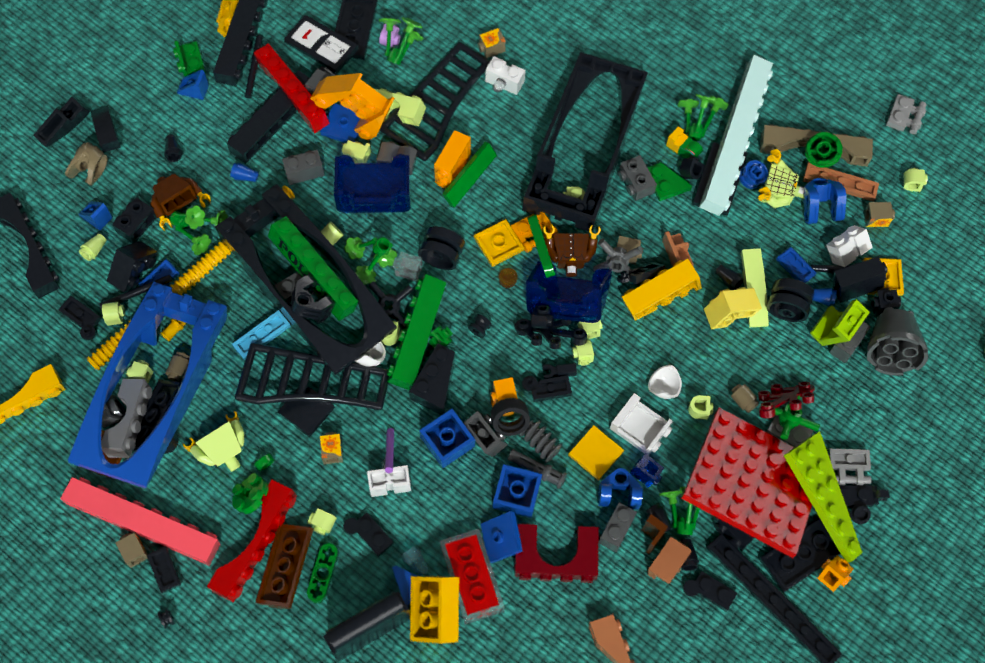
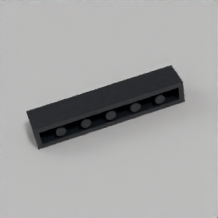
M238 0L213 71L217 83L237 86L238 81L242 79V69L247 64V54L252 50V40L257 35V25L262 21V11L267 6V0Z
M298 70L294 75L306 88L305 84L310 78ZM280 87L271 98L265 101L259 110L254 112L252 118L247 123H244L235 135L228 139L227 146L229 152L245 164L298 111Z

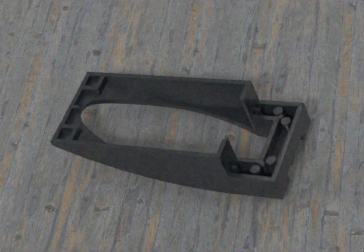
M580 52L537 155L536 168L524 196L522 211L540 215L541 212L555 216L554 219L559 221L565 219L575 222L576 228L589 231L592 225L591 231L593 232L627 138L648 72ZM605 72L613 73L619 81L621 90V124L617 146L605 173L596 170L591 171L583 200L550 190L555 166V158L552 157L557 136L567 115L596 77Z
M276 184L261 194L262 200L253 206L250 204L245 207V211L234 219L229 216L215 226L220 239L241 261L247 275L336 375L386 336L390 335L397 327L337 250ZM287 216L304 237L307 236L351 286L355 298L358 300L364 322V337L360 343L347 344L341 342L318 328L305 317L293 314L289 302L275 288L265 273L262 261L250 237L275 219L280 220Z

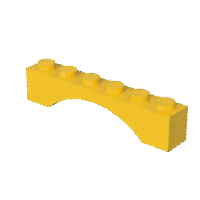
M51 364L33 372L28 382L16 395L0 404V424L4 423L6 419L20 415L24 410L38 406L44 400L56 397L66 390L56 369Z

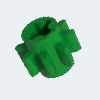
M439 326L430 333L432 338L429 343L434 349L438 343L446 347L452 342L450 337L453 333L448 327L443 329Z

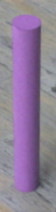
M388 428L386 434V473L393 472L395 432L393 428Z

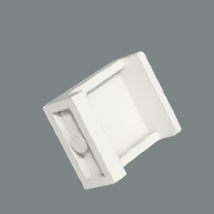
M634 393L612 421L610 429L649 456L652 451L656 453L662 444L659 441L662 437L667 438L671 433L673 421L671 419L666 421L640 402L641 397Z

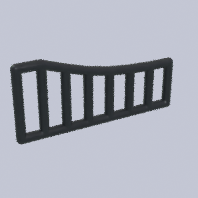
M458 42L409 95V97L417 96L421 98L423 102L444 115L441 124L425 113L422 117V121L438 131L435 140L415 126L403 123L398 116L400 108H397L384 121L380 131L401 146H412L417 150V157L422 161H427L439 148L446 128L458 105L477 80L484 74L490 61L462 42ZM460 50L482 64L477 71L455 57ZM451 62L472 77L465 83L444 69L445 66ZM438 74H441L460 87L461 90L456 96L433 79ZM427 86H430L451 100L452 104L449 109H446L422 91ZM395 121L430 145V147L425 152H422L390 130L389 127Z
M251 343L235 393V399L257 405L293 401H319L382 410L388 388L387 381L389 376L386 375L388 369L374 366L368 367L352 362L344 368L338 395H328L326 390L331 369L318 355ZM256 351L268 353L256 396L244 394ZM275 355L287 357L277 394L264 396ZM294 359L306 361L297 394H285ZM313 363L325 365L318 394L306 393ZM352 370L363 372L357 398L345 397ZM371 374L382 376L376 402L365 400Z

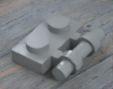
M898 94L886 126L902 132L905 127L911 128L910 133L916 134L918 129L921 128V119L925 116L927 104L920 102L918 107L913 106L914 99ZM910 114L915 115L914 119L909 118Z
M828 450L833 470H837L836 478L839 485H845L846 483L855 484L856 486L871 484V476H864L863 471H870L871 469L870 450ZM845 470L855 471V476L846 475Z

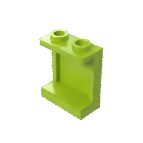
M857 299L852 300L844 312H838L833 306H829L810 334L822 346L848 342L870 312Z

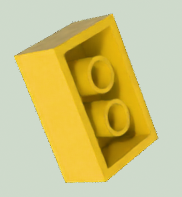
M411 576L410 641L440 644L458 642L459 577Z

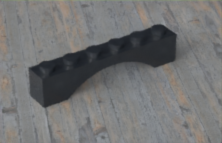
M10 192L0 197V222L2 225L17 231L25 238L29 251V263L25 276L35 295L41 298L59 289L57 284L59 278L54 270H50L49 267L52 264L48 256H43L42 254L45 251L40 241H36L37 233L33 226L29 227L28 222H30V219L26 212L22 213L20 209L23 208L21 201L18 197L14 198Z

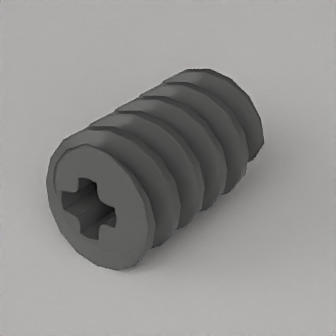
M532 420L527 429L519 435L525 436L524 440L526 442L530 441L529 446L532 448L536 447L535 452L541 453L540 458L546 459L545 463H547L558 454L563 444L555 445L557 438L550 440L549 438L552 433H544L547 427L539 428L541 421L534 422Z

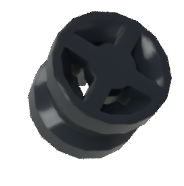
M476 314L474 322L468 325V329L477 337L483 338L486 335L485 331L490 329L492 323L483 315Z

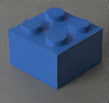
M453 409L419 430L420 438L442 468L475 447L474 437Z
M503 464L493 500V509L504 512L513 511L516 515L532 519L542 474Z

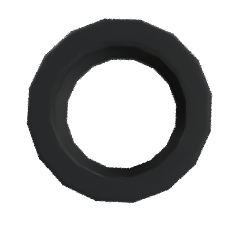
M503 399L496 403L491 410L492 425L500 435H518L525 431L530 424L528 408L520 399ZM508 412L522 414L519 419L513 422L499 420L502 415Z

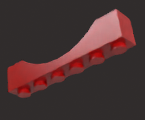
M269 43L253 52L262 70L284 91L314 133L329 125L325 111L310 99L312 95Z
M272 479L268 484L267 496L263 494L261 498L263 502L261 520L253 540L237 558L219 567L207 585V588L213 593L233 603L241 595L244 584L253 575L254 567L257 562L262 560L266 547L274 540L276 530L284 523L285 515L296 502L297 495L291 488Z

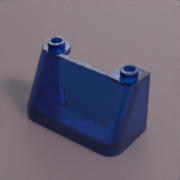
M398 154L392 158L391 163H355L354 159L349 155L335 156L334 199L337 210L342 213L409 211L411 208L410 156Z
M538 261L526 281V305L531 315L536 305H547L551 307V314L554 315V319L596 323L601 319L612 279V269L599 268L593 273L592 280L557 277V271L553 265L556 275L546 278L542 263Z

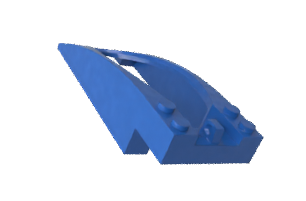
M153 282L105 370L74 442L68 463L146 489L212 362V347L227 320V306L211 300L203 303L192 299L190 295L184 294L182 296L173 293L172 287ZM164 316L194 325L188 366L179 390L168 410L147 439L127 460L119 464L109 463L103 455L101 446L104 406L141 342L152 346L157 345L156 330Z

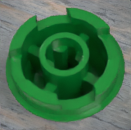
M829 132L815 134L808 140L805 147L808 161L820 168H827L836 164L843 152L842 143L839 138Z

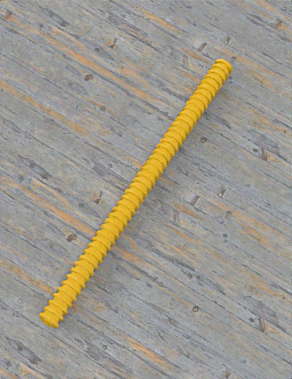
M284 185L282 190L290 199H294L293 191ZM219 242L218 246L215 245L213 250H209V254L206 253L205 257L200 258L201 261H197L196 265H192V269H188L187 273L184 272L183 277H178V281L175 280L173 285H169V287H172V292L179 295L186 294L187 290L192 289L191 286H195L196 282L199 283L201 281L200 278L203 279L205 274L208 275L209 271L214 269V266L217 267V263H221L222 259H226L227 255H231V250L224 242ZM127 324L124 325V328H120V332H116L114 337L111 336L109 341L106 340L105 345L102 344L100 349L97 348L96 353L93 352L91 357H87V361L96 370H100L101 365L104 366L106 361H110L109 358H112L128 327Z

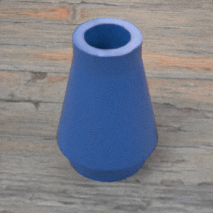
M234 163L230 177L234 178V180L256 182L259 172L241 163Z
M832 288L813 289V301L827 306L835 305L837 290H832Z

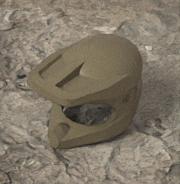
M90 142L83 143L77 149L74 158L67 167L65 176L73 179L79 172L88 169V177L85 182L92 186L106 168L107 155Z

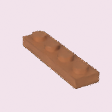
M811 163L807 164L803 182L807 183L815 178H825L840 182L844 186L846 194L873 202L876 199L879 187L878 182L829 168L816 167Z

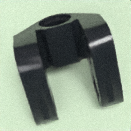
M308 274L296 281L292 290L291 311L297 316L310 318L317 324H321L331 315L335 302L330 296H326L316 303L314 302V298L311 295L317 281L311 274Z

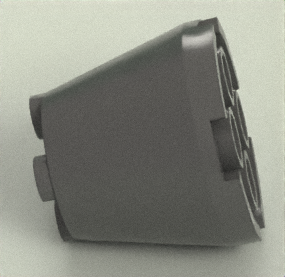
M892 307L885 308L883 313L877 317L867 347V361L875 367L876 371L887 375H904V372L921 369L928 360V348L914 313Z

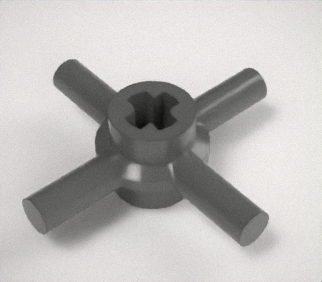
M601 239L598 244L608 254L607 259L593 266V270L595 273L609 268L613 272L624 271L632 274V269L628 266L629 259L642 254L643 249L641 246L630 251H626L621 247L612 248L604 239Z

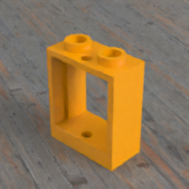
M454 130L434 164L435 183L438 186L447 188L464 168L471 156V137Z

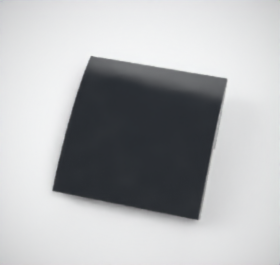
M307 386L306 393L318 394L312 388ZM293 401L285 402L278 410V414L310 437L335 407L329 402Z

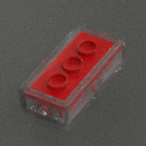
M476 529L441 540L440 548L449 577H459V609L464 624L466 625L503 613L505 607L480 530Z

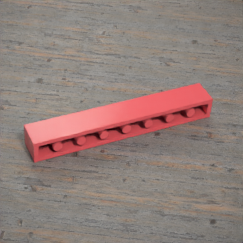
M72 477L60 498L71 507L131 533H135L159 545L166 546L175 552L210 566L221 545L216 539L217 536L211 532L206 531L205 534L199 532V528L188 523L185 526L176 517H164L161 511L154 508L148 510L144 508V504L136 500L133 503L126 500L127 497L120 493H115V495L108 493L109 490L101 485H98L96 488L90 485V481L82 477L79 480Z

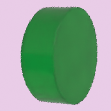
M269 453L260 458L254 466L258 471H263L272 465L275 459Z

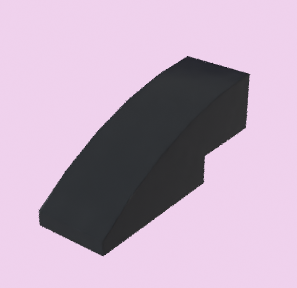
M71 97L61 110L56 108L33 136L45 147H48L73 130L91 111L80 101Z
M105 106L92 110V121L102 151L105 153L120 148L121 145L109 107Z

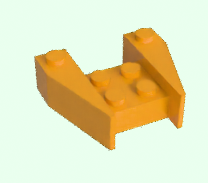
M361 73L328 76L321 80L310 99L318 107L324 109L339 101L343 107L349 108L360 118L354 131L361 138L370 140L376 137L395 98L387 99L361 80L363 75Z

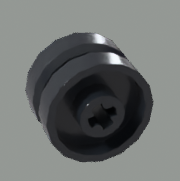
M432 226L426 230L424 241L418 250V256L432 267L441 270H454L459 262V255L465 247V241L460 235L450 229Z
M780 278L775 280L766 306L767 311L784 321H805L810 313V304L813 302L814 290L810 285L796 279Z

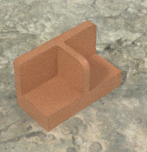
M669 231L665 232L662 242L672 266L679 260L689 259L692 266H694L688 252L689 243H684L681 233L671 236Z
M670 537L648 569V576L654 580L656 577H659L669 584L675 575L681 571V566L690 555L691 549Z

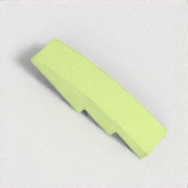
M761 248L744 249L741 251L744 287L746 289H755L762 307L754 316L748 317L749 328L767 327L769 325L766 307L767 293Z

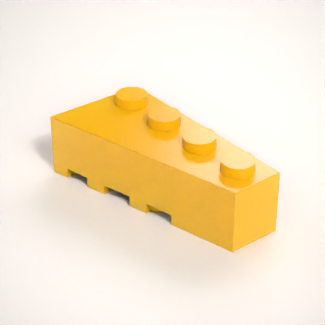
M689 259L679 260L673 265L674 267L669 270L664 269L660 271L657 277L651 280L647 279L638 288L629 289L624 293V296H622L623 302L634 320L656 311L658 305L666 306L672 303L677 296L681 298L687 296L688 292L693 288L695 291L702 288L700 277Z

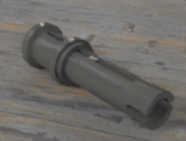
M512 449L508 457L509 461L529 471L542 474V481L545 482L547 480L556 485L558 489H561L568 475L566 472L561 473L554 469L550 464L544 465L515 449Z

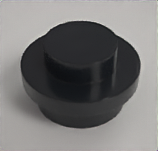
M856 504L851 508L850 518L853 522L865 524L869 521L871 512L866 505Z

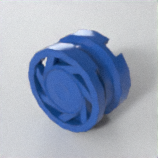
M757 160L748 162L740 169V182L748 189H756L768 178L767 167Z

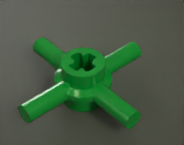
M789 404L783 408L777 407L775 409V414L779 416V424L783 427L780 435L782 440H787L790 430L799 425L816 432L819 430L820 424L802 417V409L797 411L791 410Z

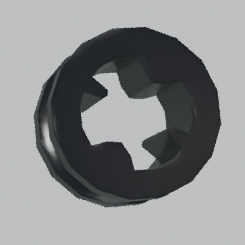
M168 607L163 612H157L165 629L168 628L169 624H175Z

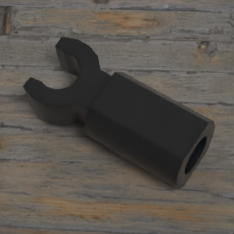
M576 363L557 364L554 367L545 364L542 367L543 371H550V374L544 375V379L566 375L568 377L577 376Z

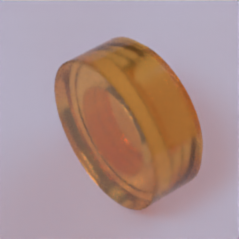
M511 268L503 269L499 273V283L506 288L513 287L517 283L518 276L516 271Z

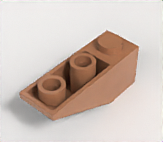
M610 615L589 623L588 627L595 646L613 663H635L628 656L627 652L630 649L627 640L622 639L620 634L622 627L619 619H615L614 615Z

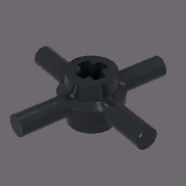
M374 281L371 282L368 286L378 297V303L389 317L393 316L404 329L406 324L403 323L404 317L399 312L401 307L400 301L413 291L411 286L407 285L396 295H385ZM387 300L389 302H394V304L392 305L393 309L391 311L390 309L386 310L384 308L386 307L385 302Z

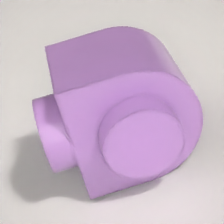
M384 24L379 39V44L385 46L387 45L386 24ZM393 25V31H391V48H394L395 45L398 46L400 41V35H398L399 28Z

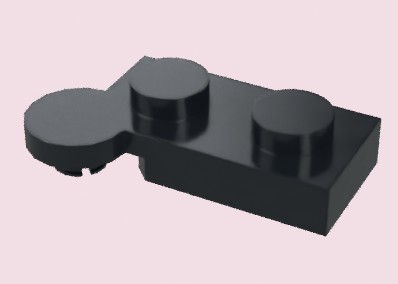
M651 262L633 269L632 274L621 272L617 276V282L625 283L630 281L633 284H641L644 280L657 277V274L665 269V265Z
M70 296L58 310L82 328L80 335L84 340H92L96 336V329L94 327L99 323L101 317Z
M568 375L542 379L538 382L535 377L526 376L522 381L523 388L526 391H531L533 402L572 396Z
M365 513L359 520L348 518L343 524L347 534L358 533L378 557L394 544L368 513Z
M703 571L700 572L696 581L688 580L683 585V591L687 596L694 597L700 594L701 597L725 612L728 611L738 594Z

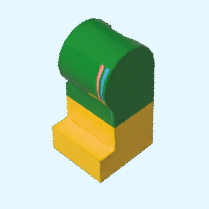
M679 126L668 137L666 146L683 158H689V156L697 158L703 151L702 146L684 134V130Z

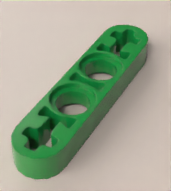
M537 215L527 217L546 278L556 275Z

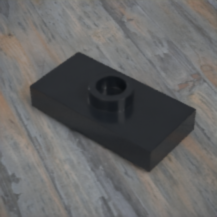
M166 546L147 554L161 593L182 585Z

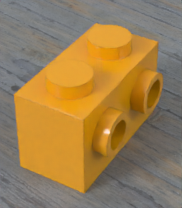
M513 377L493 381V392H491L492 408L503 399H518ZM508 412L503 417L511 416L515 412Z

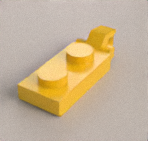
M222 0L216 22L218 23L217 32L223 35V37H226L238 0Z

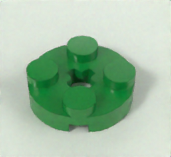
M252 473L241 484H236L232 489L234 494L232 499L233 507L244 514H250L257 510L263 503L261 501L263 494L267 496L268 482L256 473Z

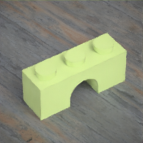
M374 89L387 99L395 98L386 119L393 109L400 108L398 116L403 123L414 126L420 125L426 109L421 98L405 96L400 92L391 93L386 89Z

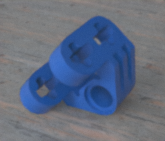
M815 178L804 186L805 199H803L806 224H816L818 222L819 202L831 200L832 220L842 221L845 219L847 195L844 186L840 182L825 178Z
M618 468L600 482L598 506L609 507L612 489L623 491L629 489L628 507L639 510L642 504L643 489L626 469ZM615 476H623L625 478V482L618 483L615 480Z

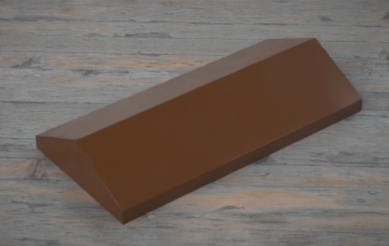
M282 524L278 527L255 603L277 609H291L314 528Z

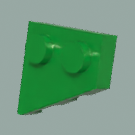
M663 163L647 167L657 184L655 194L659 202L690 191L692 188L691 184Z

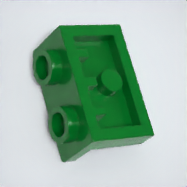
M178 40L174 41L176 47L173 48L175 58H179L180 61L176 62L179 73L183 72L184 77L199 70L205 72L197 41L180 46Z

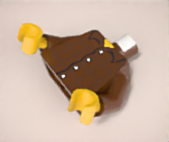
M172 174L167 178L162 176L157 180V184L153 186L154 194L151 198V207L154 208L157 219H160L159 225L163 231H165L163 227L165 223H169L172 228L170 220L165 218V215H171L174 211L197 199V196L202 207H206L202 201L204 199L211 203L210 196L203 194V190L192 178L179 177L176 174Z
M544 225L542 231L546 234L545 243L551 260L557 264V268L566 269L567 277L577 276V269L584 268V264L590 262L596 253L598 238L596 237L601 231L600 226L598 232L593 233L591 225L589 228L591 237H589V234L554 233L555 228L553 225H551V231L547 233Z

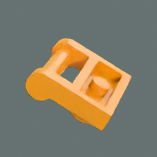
M541 212L540 215H537L541 230L545 225L547 233H549L552 223L546 214ZM527 217L511 225V228L524 246V251L526 253L532 251L536 244L534 239L529 242L527 241V239L533 237Z

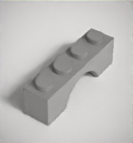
M145 379L122 380L117 396L127 406L124 418L116 426L105 430L101 446L102 451L108 458H129L135 448V441L147 411L146 407L149 398L152 396V388Z

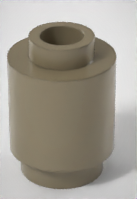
M176 352L172 356L165 373L169 380L174 382L183 380L190 356L181 352Z
M738 384L731 390L733 393L731 398L747 413L760 404L757 396L746 384Z

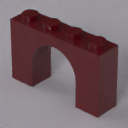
M517 524L523 552L515 554V577H519V580L528 581L531 578H540V581H552V578L560 579L561 582H572L573 579H579L582 583H592L593 580H597L599 527L578 526L576 555L574 559L566 565L553 566L543 561L538 554L537 525Z

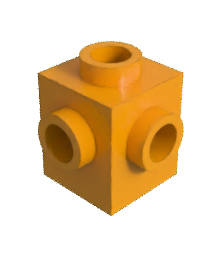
M837 555L833 560L828 559L822 565L823 571L818 576V579L834 592L840 585L845 587L852 577L849 574L854 569L846 560Z

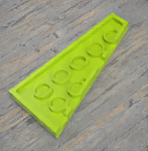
M819 431L790 450L784 457L843 559L849 563L862 554V550L821 432Z

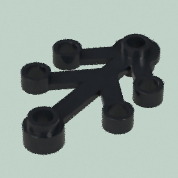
M567 313L562 314L560 320L554 321L553 325L549 326L548 329L532 328L531 320L520 319L514 324L517 334L527 336L534 346L542 344L543 336L551 349H559L561 347V339L553 335L572 338V343L577 346L584 345L587 342V333L582 328H577L574 331L558 329L572 323V316Z

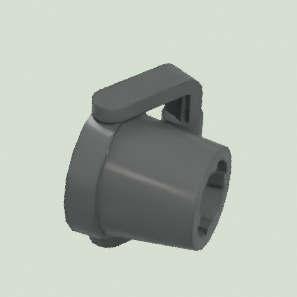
M111 395L104 406L103 428L119 423L126 414L116 395Z

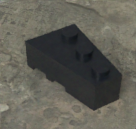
M438 343L409 391L410 400L441 416L445 414L455 364L454 351Z

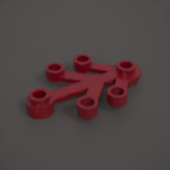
M803 381L795 387L782 388L781 384L771 385V394L766 390L759 391V401L775 400L774 402H762L759 407V416L761 418L774 417L776 415L775 409L788 401L791 410H801L802 402L806 404L814 402L813 392L815 386L810 384V382ZM800 395V397H802V401L799 400L797 396Z

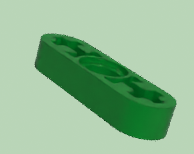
M324 544L319 550L307 589V596L313 603H321L327 596L339 555L336 546L333 544ZM329 549H332V553L334 554L333 556L330 555L328 559V563L331 564V566H329L326 563H320L321 561H326V555L324 554V551L328 552ZM321 568H326L329 571L328 576L324 579H320L317 576V572ZM315 580L322 583L319 588L322 595H318L317 598H314V595L311 593L316 591L318 584L314 583Z

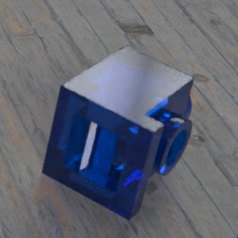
M645 453L629 473L649 488L652 484L656 486L661 480L662 476L660 474L664 467Z

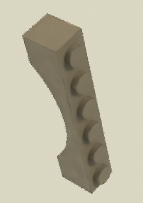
M764 125L761 133L760 153L771 154L770 151L778 149L782 153L792 148L806 147L808 140L820 132L810 129L801 130L793 127ZM834 134L842 143V159L850 165L868 166L872 159L873 139L863 136L854 137L847 134Z

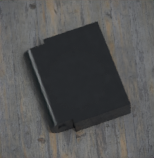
M399 591L397 593L392 592L325 631L326 634L323 637L336 660L340 662L409 621L410 612Z

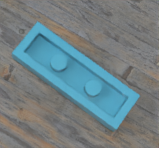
M278 310L232 343V346L242 359L246 360L251 343L268 344L291 327L290 323Z

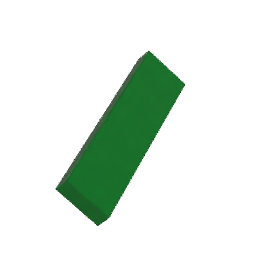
M483 143L442 193L451 207H456L497 156L490 143Z

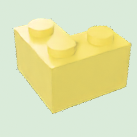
M741 287L736 290L724 289L720 291L719 295L709 302L710 304L704 308L711 329L728 327L736 319L752 317L762 307L754 288L746 289Z

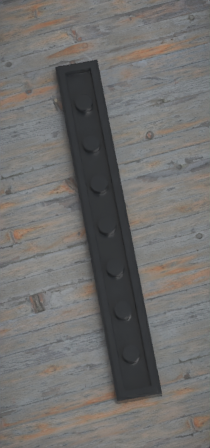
M720 533L706 547L820 663H835L843 655L723 534Z

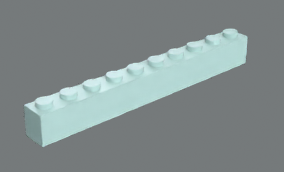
M753 55L747 63L699 208L718 216L729 208L731 201L728 199L735 190L736 186L733 184L740 175L738 169L745 160L743 154L750 144L748 138L754 132L755 127H753V123L757 121L759 117L758 108L760 109L764 101L762 95L766 93L769 86L766 83L773 74L771 70L773 63L756 55Z

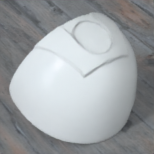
M380 341L356 359L355 362L368 367L381 364L386 355L384 345Z
M666 365L657 369L648 382L649 391L662 399L677 397L682 386L681 377L672 365Z

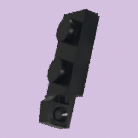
M839 486L846 507H853L856 504L873 507L878 505L879 501H887L890 498L889 490H877V486Z

